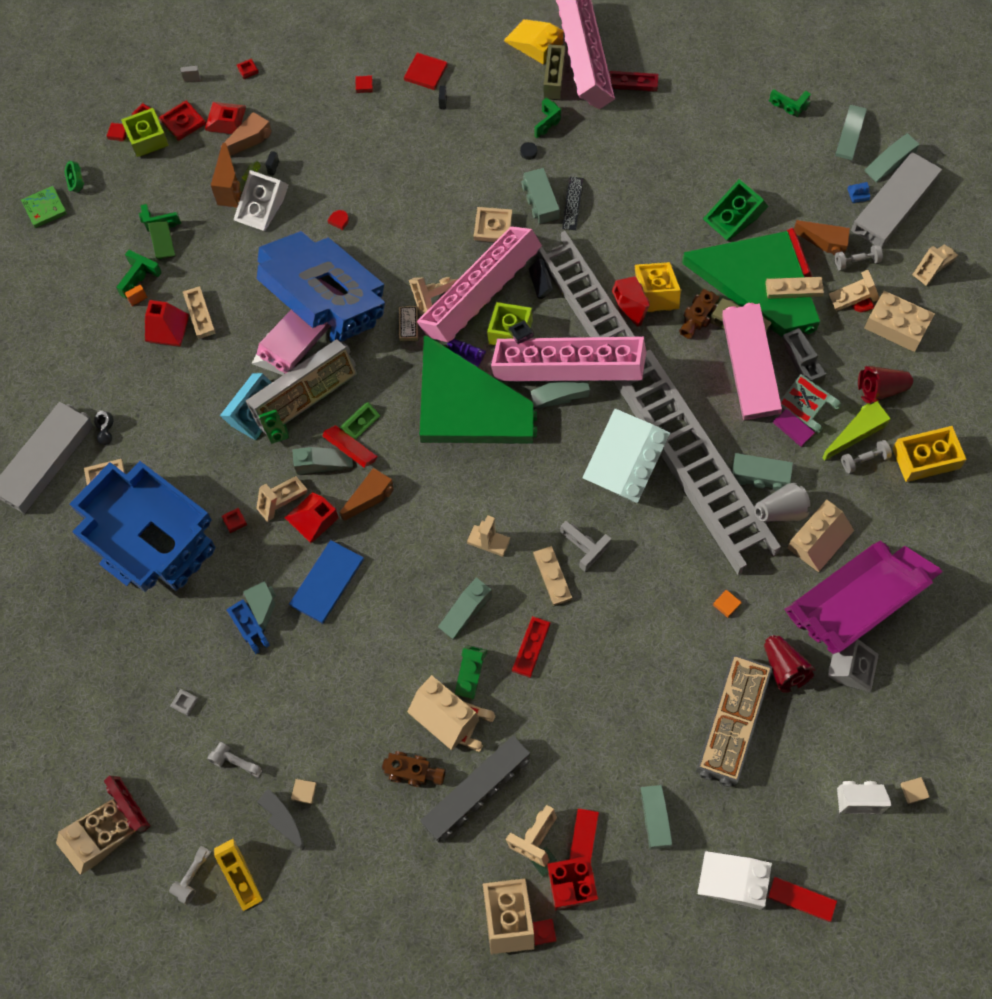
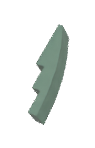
M854 105L849 106L835 156L849 160L853 159L866 108Z

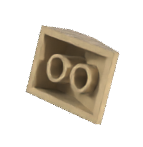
M525 879L483 883L491 954L534 949V931Z

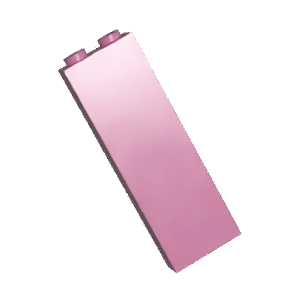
M322 279L318 280L332 293L344 295ZM290 310L259 343L256 355L286 374L297 365L331 326L326 322L323 325L311 328L295 312Z
M748 303L744 307L736 308V306H731L723 310L722 318L743 420L781 414L782 407L760 304Z

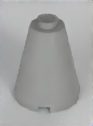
M789 483L755 505L754 512L760 521H801L809 515V512L807 513V509L810 507L809 496L802 486H797V483Z

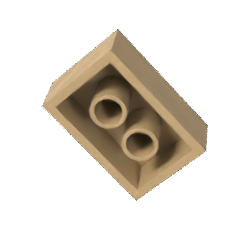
M883 291L864 329L915 352L935 314L889 292Z

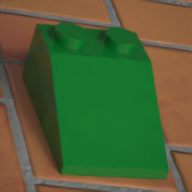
M738 179L706 214L703 220L724 239L729 241L756 221L769 206L764 199L742 180Z

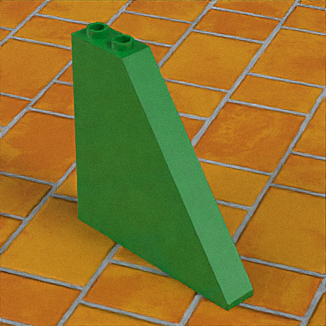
M787 231L683 253V265L740 307H744L748 303L760 304L762 316L771 322L770 329L779 336L783 337L784 334L796 329H800L802 333L811 334L818 329L820 320L811 297L767 298V279L804 278Z
M424 336L419 434L421 443L533 444V438H537V426H533V421H537V409H533L532 401L429 336Z

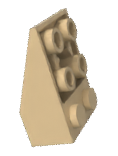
M112 799L60 830L56 844L78 873L82 875L96 866L136 831H133L128 826L126 816L118 810L116 803Z

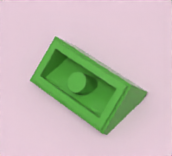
M168 222L148 223L156 258L159 260L175 256Z
M367 402L339 428L356 440L380 417V414Z

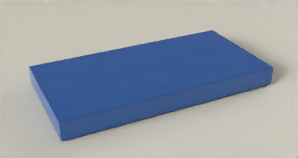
M330 540L290 601L289 606L323 624L364 558Z

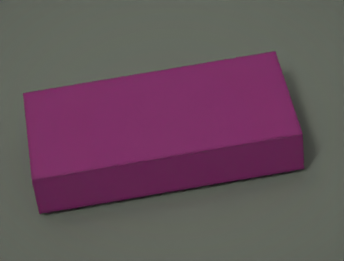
M785 409L773 421L779 429L801 447L815 434L814 431L788 409Z

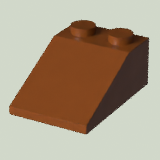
M222 143L210 186L217 205L238 208L243 192L240 190V183L237 180L227 145Z

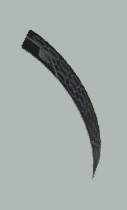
M570 177L562 227L564 230L576 231L584 178Z

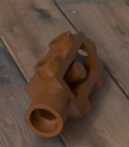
M703 289L700 294L697 293L693 299V305L691 307L688 306L684 312L685 324L682 325L679 333L687 339H691L696 332L695 329L701 330L703 326L707 327L711 320L710 315L718 306L719 296L706 289Z
M395 751V754L389 753L388 758L384 759L382 770H384L386 776H389V781L400 783L402 779L409 781L408 785L420 787L421 784L426 785L427 780L433 781L437 785H443L446 769L430 768L431 764L425 757L415 756V758L407 757L406 753ZM395 762H400L398 768L393 767ZM415 766L420 767V770L417 773L413 772V768Z

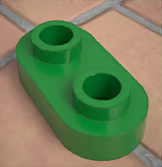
M70 160L65 166L67 186L69 191L78 193L84 187L81 168L78 162Z

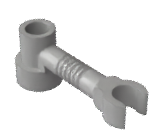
M222 742L218 744L214 752L211 751L207 758L210 763L221 767L224 761L227 760L257 778L262 772L260 770L261 767L228 752L230 747Z
M203 846L198 849L194 861L180 883L175 881L169 890L171 894L178 897V901L185 905L191 902L196 893V890L189 886L197 870L211 854V851Z

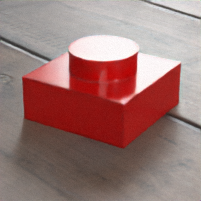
M552 919L532 923L535 946L557 941Z

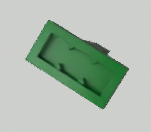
M128 250L125 256L129 264L133 266L116 287L120 296L126 299L125 293L136 287L139 281L145 278L146 272L156 277H159L162 273L158 263L131 250Z
M470 645L463 648L461 654L463 658L454 694L472 699L475 698L483 661L488 650Z

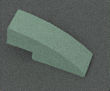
M908 133L880 154L865 169V172L875 182H878L900 167L911 152L916 153L919 143Z
M588 380L551 382L531 391L534 409L569 403L572 399L589 397L590 388Z
M662 786L641 787L649 849L670 848L672 840Z

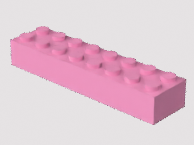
M556 0L563 23L562 28L566 36L565 41L568 45V54L571 58V67L574 71L577 94L591 106L601 109L615 100L592 1Z
M510 227L420 317L417 323L426 336L444 342L454 339L457 332L464 328L467 322L476 316L485 304L490 302L491 298L503 288V285L508 280L514 277V274L520 268L526 265V262L532 256L536 255L542 245L533 230Z
M644 337L530 338L520 344H517L514 339H497L491 367L494 378L498 381L642 380L646 347Z

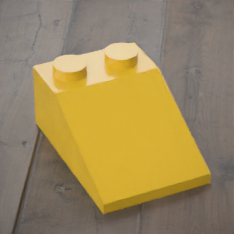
M524 19L505 38L504 42L544 65L547 61L548 45L563 44V30L551 23Z
M670 262L635 265V274L638 282L642 284L643 293L649 299L650 307L648 312L679 309L681 290Z

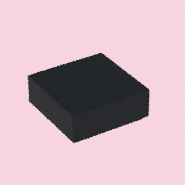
M439 86V109L444 110L447 104V90L445 86Z
M271 151L265 166L267 173L274 176L279 165V158L277 152Z
M525 320L508 328L509 333L517 344L534 337L533 331Z

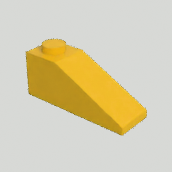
M234 838L214 848V856L242 910L244 911L263 901Z

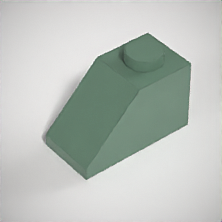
M264 581L243 591L262 630L266 629L276 604L273 599L276 597L272 586L267 587Z

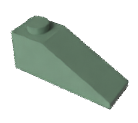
M319 447L292 449L293 463L297 475L353 468L352 458L340 449Z
M476 577L460 595L438 628L454 639L492 597L491 589Z

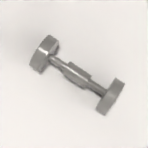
M873 245L870 254H855L850 258H845L843 252H837L835 254V263L838 270L846 269V262L848 261L857 262L866 260L868 257H872L874 263H880L883 259L882 249L880 245Z
M885 440L877 443V451L864 453L854 460L850 454L841 456V463L849 474L855 472V463L859 461L861 463L873 459L878 454L881 455L883 460L891 458V448Z

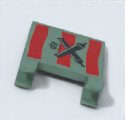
M800 374L780 400L782 408L788 409L817 433H820L823 428L813 419L825 403H829L835 409H839L842 405L838 399L831 396L802 374Z

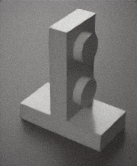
M565 521L561 525L560 533L586 553L580 560L579 568L586 572L611 545V538L605 534L594 544L593 539L579 532L580 530L575 524Z

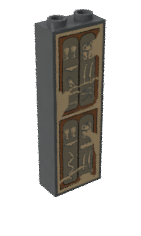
M735 654L732 655L696 772L700 773L699 776L701 778L720 780L719 783L726 787L737 785L771 674V666Z

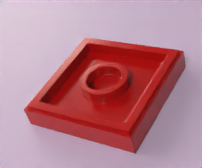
M417 52L404 76V81L435 90L448 63Z
M187 100L159 117V120L178 141L206 124L205 120Z

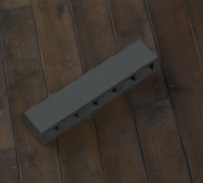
M514 736L510 737L420 820L421 824L437 842L441 840L446 841L453 834L451 831L457 825L461 827L469 819L467 815L472 811L477 812L484 805L483 801L488 796L492 798L499 791L498 787L503 782L507 784L515 776L513 773L518 768L522 770L529 764L530 753Z

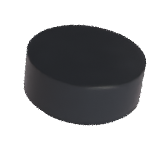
M532 142L522 144L520 155L527 160L535 158L537 146Z

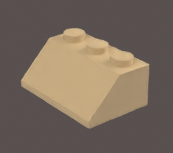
M826 500L792 538L788 549L819 572L854 532V529L843 511Z
M432 675L417 690L407 711L451 751L479 722L477 713Z

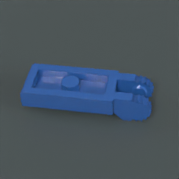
M244 599L226 609L246 643H249L255 654L259 653V648L252 639L257 636L261 638V642L266 648L270 646L263 634L262 628L258 625Z

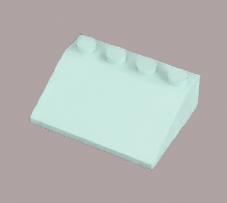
M614 409L582 478L623 498L638 503L670 432Z

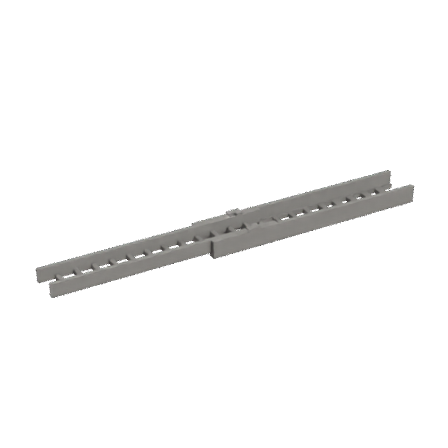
M566 231L561 232V241L565 245L564 247L559 245L553 248L549 254H546L542 246L538 249L536 254L540 259L544 260L547 271L590 337H614L620 333L624 337H635ZM568 251L573 260L555 268L550 259ZM578 265L582 273L564 281L559 273ZM586 278L591 286L573 295L568 286ZM595 291L600 300L581 308L577 299ZM604 305L609 314L590 322L586 313ZM613 319L618 328L599 336L594 327ZM646 351L643 378L650 375L654 384L636 392L631 384L639 380L613 381L636 418L657 427L675 418H678V420L683 418L687 426L669 435L660 455L738 575L747 566L739 552L763 540L774 556L778 554L781 546L765 522L760 521L756 517L755 507L652 351ZM659 390L664 398L645 407L641 398ZM669 404L674 413L655 422L650 413ZM692 431L697 441L674 452L668 442ZM702 446L707 456L684 467L678 457ZM711 461L717 472L694 483L688 472ZM722 477L727 486L703 497L699 489ZM730 493L734 495L737 500L736 502L713 513L709 504ZM743 509L748 517L724 529L719 520ZM753 524L758 533L734 545L729 536Z

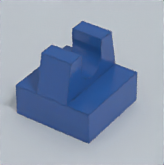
M867 182L848 186L847 190L852 203L870 200L871 196Z

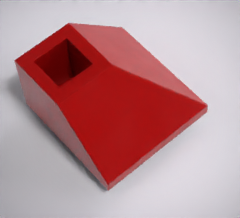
M213 102L205 131L233 134L242 123L246 106Z
M636 276L616 280L612 292L618 306L636 326H641L650 307L649 299L643 293L642 284L638 282Z
M149 300L145 313V342L181 347L189 314L167 302Z
M313 492L284 517L310 544L339 519L336 509L324 497Z
M590 856L547 864L555 911L577 907L598 900Z

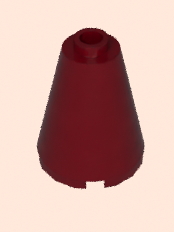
M865 366V369L859 372L858 390H863L864 396H861L865 403H875L909 390L914 380L907 371Z
M772 635L765 640L764 649L781 692H792L791 687L797 685L798 688H801L813 678V671H816L814 666L781 636Z

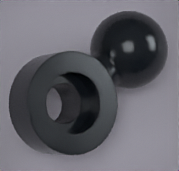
M99 411L94 418L95 426L101 430L97 435V440L102 445H108L112 441V434L108 429L112 427L114 419L113 415L107 411Z

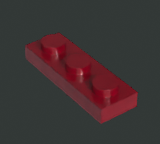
M608 71L612 89L657 92L659 74Z
M109 775L103 780L107 786V792L116 800L118 810L126 816L128 826L137 832H144L150 828L149 822L120 776Z

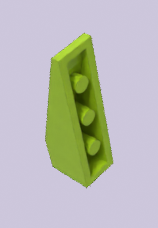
M878 402L868 403L860 409L861 411L826 449L822 457L824 461L888 425L891 418Z

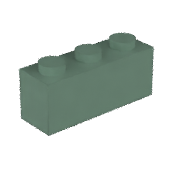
M544 168L523 173L524 180L521 181L523 191L528 193L526 195L528 204L533 206L532 215L534 219L537 218L539 224L559 219V207Z
M735 453L731 472L740 485L752 484L756 488L770 487L777 491L790 483L793 462Z

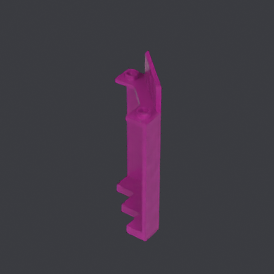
M880 540L869 546L784 610L798 628H806L809 631V636L818 643L823 641L828 646V651L832 654L839 653L933 583L932 580L940 575L942 570L906 546L891 554L890 548Z

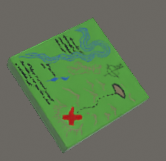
M53 186L21 199L35 228L67 214Z

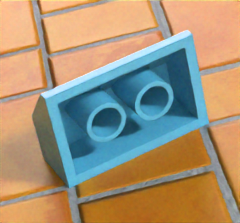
M253 373L220 416L233 428L256 440L262 433V430L258 427L246 400L272 382L263 373Z

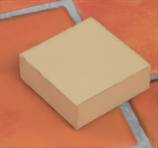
M922 777L900 784L908 804L929 798Z
M296 779L291 800L312 804L317 784Z

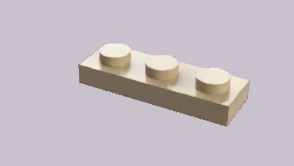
M822 277L766 280L768 299L820 297L824 293Z
M200 286L183 291L198 339L216 334Z
M552 546L533 552L553 606L572 600Z

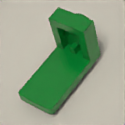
M773 89L770 93L769 101L772 105L784 109L788 114L798 117L803 110L806 111L809 108L811 93L804 91L799 99L794 101Z
M547 97L542 101V112L547 117L534 127V137L536 138L540 135H545L550 127L556 126L561 120V108Z
M140 205L141 213H139L141 223H144L147 231H150L148 223L167 221L168 227L171 228L181 224L178 212L152 217L148 205Z
M277 410L259 415V420L271 444L289 438L286 424L283 425Z

